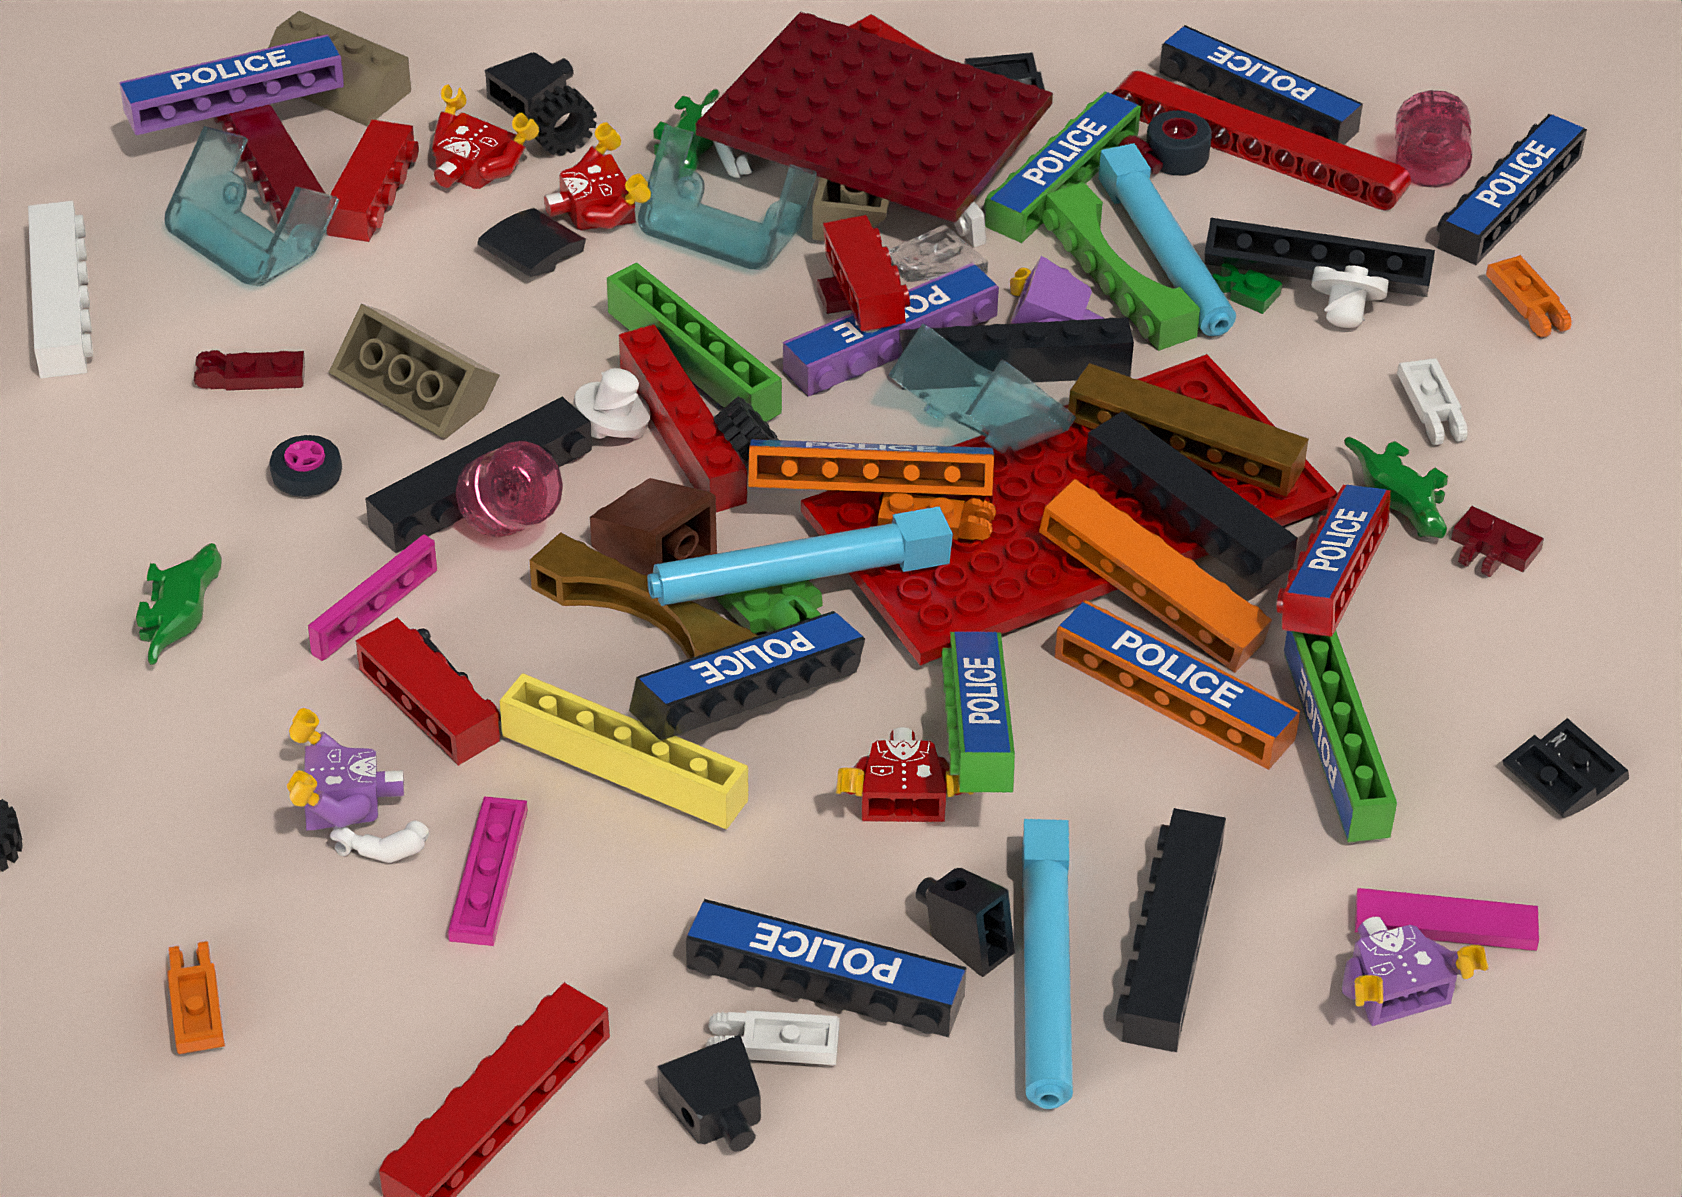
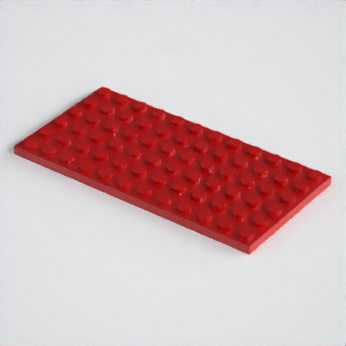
M1208 354L1137 379L1275 427ZM1068 404L952 445L956 447L993 448L992 496L910 493L965 502L972 498L990 501L995 506L996 513L994 520L989 522L992 523L991 527L993 528L988 539H984V541L958 538V540L952 539L950 564L905 572L902 571L899 564L851 572L849 575L918 664L923 665L941 658L942 648H950V632H1001L1003 634L1079 605L1084 600L1089 601L1118 590L1114 585L1039 532L1045 507L1074 479L1087 488L1096 491L1101 498L1119 511L1127 513L1136 523L1150 533L1162 538L1167 545L1184 557L1196 560L1209 554L1159 515L1151 512L1136 498L1121 490L1118 485L1102 473L1095 471L1086 462L1088 432L1093 429L1067 420ZM1305 459L1302 473L1286 497L1201 467L1281 526L1326 510L1330 498H1336L1338 494L1307 459ZM827 490L802 499L801 513L819 536L878 526V515L884 492Z

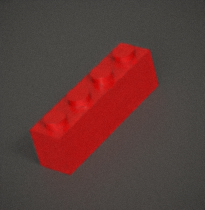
M374 119L370 121L323 206L327 236L369 242L376 228H381L387 207L393 205L399 185L405 183L407 170L411 162L415 163L418 157L419 143L414 141L412 125Z
M867 215L823 223L826 257L861 332L906 323L905 308L910 307L909 291L906 284L901 285L897 265L891 266L889 249L887 246L882 247L879 229L872 227Z
M397 617L356 640L359 670L458 766L500 742L498 722H500L501 717L495 704L489 699L484 700L474 690L467 677L464 675L459 676L449 667L447 660L440 652H434L430 649L416 629H409Z

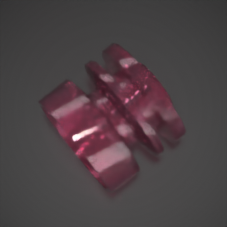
M1437 90L1416 93L1403 102L1396 113L1395 119L1396 164L1404 167L1411 176V182L1421 187H1442L1462 178L1471 166L1473 155L1471 116L1467 105L1458 96L1446 91Z
M517 441L504 444L468 463L458 477L456 497L459 510L466 522L479 533L497 538L513 535L525 528L537 525L553 515L561 502L563 483L560 469L548 452L539 445L526 441Z

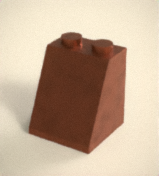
M649 478L635 488L629 489L624 495L609 505L600 508L595 514L590 516L591 546L605 556L612 557L624 566L647 576L653 573L655 564L717 554L716 496L708 491Z

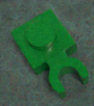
M1223 263L1221 274L1214 273L1212 275L1223 293H1231L1230 301L1261 314L1281 295L1282 282L1251 269L1244 275L1239 273L1235 266Z

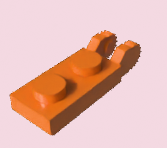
M1521 255L1488 264L1486 276L1525 319H1528L1531 330L1542 338L1551 334V324L1561 332L1571 328L1572 317H1570L1568 310L1559 301L1558 295Z
M884 492L878 515V526L891 524L893 514L940 506L953 533L952 539L958 540V538L984 541V539H988L991 535L993 527H991L992 523L989 522L994 520L996 510L990 501H981L976 498L965 502L910 493Z
M208 941L198 942L196 953L200 965L183 968L184 958L180 947H169L171 970H168V980L178 1054L225 1046L217 977L214 963L211 962Z

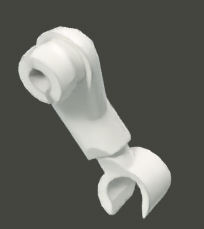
M714 103L705 105L703 107L702 116L709 110V108ZM714 141L717 152L730 176L741 178V175L753 172L748 155H741L737 158L733 147Z
M411 821L404 830L385 838H380L369 834L364 836L357 835L347 827L339 828L335 826L330 834V838L337 841L335 850L341 856L349 855L351 850L354 849L359 852V855L385 863H392L420 852L424 848V842L429 836V829L419 821Z

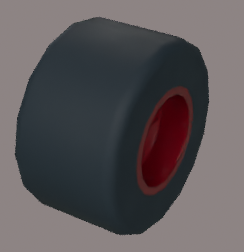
M1187 111L1161 113L1151 120L1147 128L1146 142L1153 149L1148 153L1163 163L1160 172L1170 175L1196 173L1204 168L1209 160L1211 127L1205 119Z

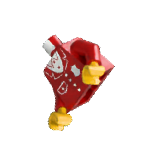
M449 84L443 86L441 98L446 103L445 112H440L432 145V154L436 159L434 177L437 183L444 188H449L457 181L473 189H480L495 179L512 174L526 148L523 145L525 140H532L538 136L539 128L532 118L528 121V118L523 113L517 114L512 120V127L517 132V134H514L463 112L456 116V111L466 105V95L459 88L457 96L451 99L453 93Z
M603 122L595 130V137L599 141L597 146L592 145L576 165L563 170L559 174L560 192L544 196V205L549 217L568 213L576 229L579 230L611 229L617 225L636 223L635 202L645 203L651 196L648 182L641 174H634L626 180L612 154H604L606 150L613 151L619 148L621 137L609 123Z
M905 727L892 730L889 740H877L872 743L869 756L861 757L853 768L844 767L838 769L836 794L846 792L850 795L856 794V796L862 797V821L945 822L946 793L948 797H954V795L962 793L974 794V792H959L958 775H950V763L945 757L937 755L935 744L931 741H915V733Z

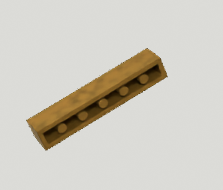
M1088 364L1070 389L1067 420L1094 429L1123 411L1196 465L1285 497L1304 469L1309 438L1094 364Z

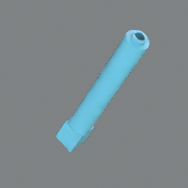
M1133 143L1101 150L1098 179L1113 203H1122L1175 288L1181 287L1200 308L1198 325L1202 332L1207 336H1218L1226 333L1235 323L1236 313L1150 181L1151 168L1136 145Z
M940 506L893 514L891 524L655 564L653 573L647 576L648 589L651 598H658L660 605L664 606L896 564L900 565L903 572L950 564L953 533Z
M1024 819L1022 888L1024 892L1026 1097L1041 1108L1054 1109L1068 1102L1073 1096L1068 892L1069 820Z

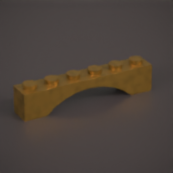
M562 532L529 560L532 590L562 606L610 608L646 620L667 633L681 647L688 659L758 636L749 629L741 627L718 615L715 611L706 609L693 601L661 606L658 598L652 599L650 596L647 575L640 574L624 566L616 559L607 557L588 547L584 542L575 540Z

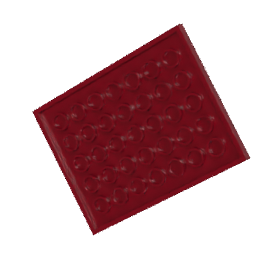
M800 11L696 122V135L956 223L1051 107L1053 92Z

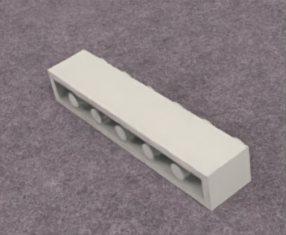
M73 201L28 206L34 350L40 378L87 373L86 357H93L91 335L85 334L86 332H92L89 309L83 310V308H90L87 285H82L89 284L86 261H84L87 260L85 239L80 238L86 237L83 215H76Z

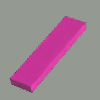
M423 534L308 625L312 655L321 661L327 659L437 571L434 540Z
M484 796L448 930L449 942L494 946L528 812L526 800Z
M1357 888L1355 898V932L1357 933L1360 924L1366 919L1380 917L1388 930L1413 925L1426 938L1431 940L1537 951L1539 944L1538 906Z

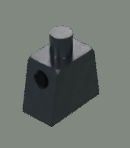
M534 52L492 66L485 70L487 99L513 117L523 113L527 118H530L532 116L528 112L530 107L537 108V105L534 103L537 97L542 101L545 98L543 92L546 90L554 93L553 87L558 85L563 89L564 85H566V80L574 75L573 67L565 58L551 63Z
M961 867L954 868L938 881L932 877H927L918 885L916 899L928 908L930 932L933 938L982 977L986 976L1015 953L1008 889Z
M740 1035L657 1066L658 1095L697 1143L705 1145L724 1137L729 1148L737 1152L748 1148L755 1141L756 1135L751 1126L758 1124L761 1120V1096Z

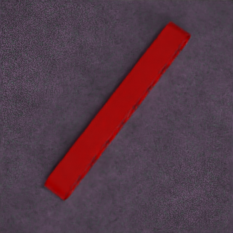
M1132 71L1112 92L1113 95L1141 106V122L1149 124L1154 117L1168 111H1187L1197 114L1205 119L1211 127V148L1380 210L1392 209L1411 184L1409 172L1399 164L1142 71Z

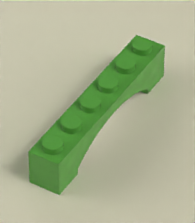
M1085 182L1046 194L1045 210L1042 214L1046 229L1052 231L1062 242L1064 249L1078 260L1082 269L1089 273L1100 285L1103 293L1109 295L1118 305L1121 313L1134 323L1143 338L1148 339L1158 351L1197 338L1200 308L1181 287L1173 289L1149 279L1129 266L1115 253L1100 230L1103 202Z

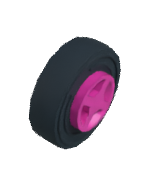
M301 435L281 442L273 450L269 462L274 484L281 491L293 496L307 497L321 494L331 489L339 481L342 472V460L338 447L330 440L316 435Z

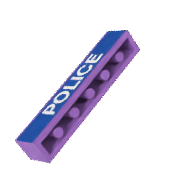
M328 34L119 82L124 113L135 135L344 87L341 57Z
M974 263L968 264L908 289L910 307L905 308L906 323L861 332L853 313L784 341L783 372L809 397L898 359L899 330L975 326L996 317L999 287Z

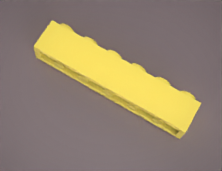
M522 673L499 700L502 736L727 830L748 802V765L677 736L660 741L640 721Z

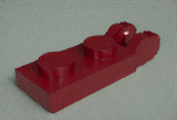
M210 350V352L201 351L196 356L195 366H197V369L194 372L195 385L202 389H226V391L302 388L304 386V351L242 352L225 355L219 350Z

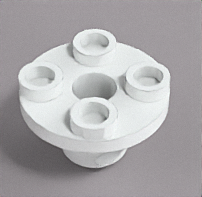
M1319 266L1314 269L1311 285L1317 291L1330 295L1328 306L1324 310L1327 312L1326 319L1328 322L1342 328H1354L1361 325L1362 321H1366L1363 317L1365 301L1386 298L1389 280L1381 277L1367 276L1368 269L1364 267L1346 266L1345 272H1341L1333 268Z
M612 368L606 372H601V382H591L577 390L573 406L591 421L592 437L599 439L607 436L630 437L633 439L643 437L651 417V412L646 401L637 394L639 382L631 372L620 368Z

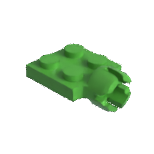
M809 580L714 597L743 627L749 629L754 634L762 631L771 632L822 615L817 610V608L823 606L822 593Z

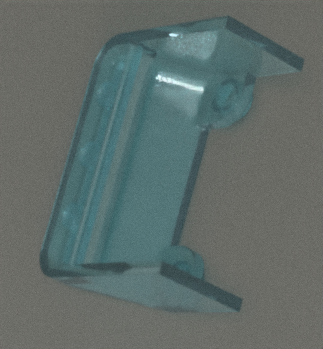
M665 124L648 180L651 196L647 202L641 204L638 214V223L641 230L648 236L747 269L763 270L770 266L802 224L817 171L790 164L780 199L768 208L762 224L701 204L705 190L704 180L698 172L684 167L694 132Z
M204 126L165 211V226L171 234L242 283L263 286L307 260L316 252L340 199L332 195L296 187L275 233H272L240 211L246 199L247 187L245 181L234 173V170L248 139L241 135Z
M923 323L888 374L889 377L926 404L923 411L941 423L945 418H948L986 437L984 441L1003 454L1007 449L1018 451L1067 432L1076 419L1074 414L1006 361L1001 359L992 372L977 365Z

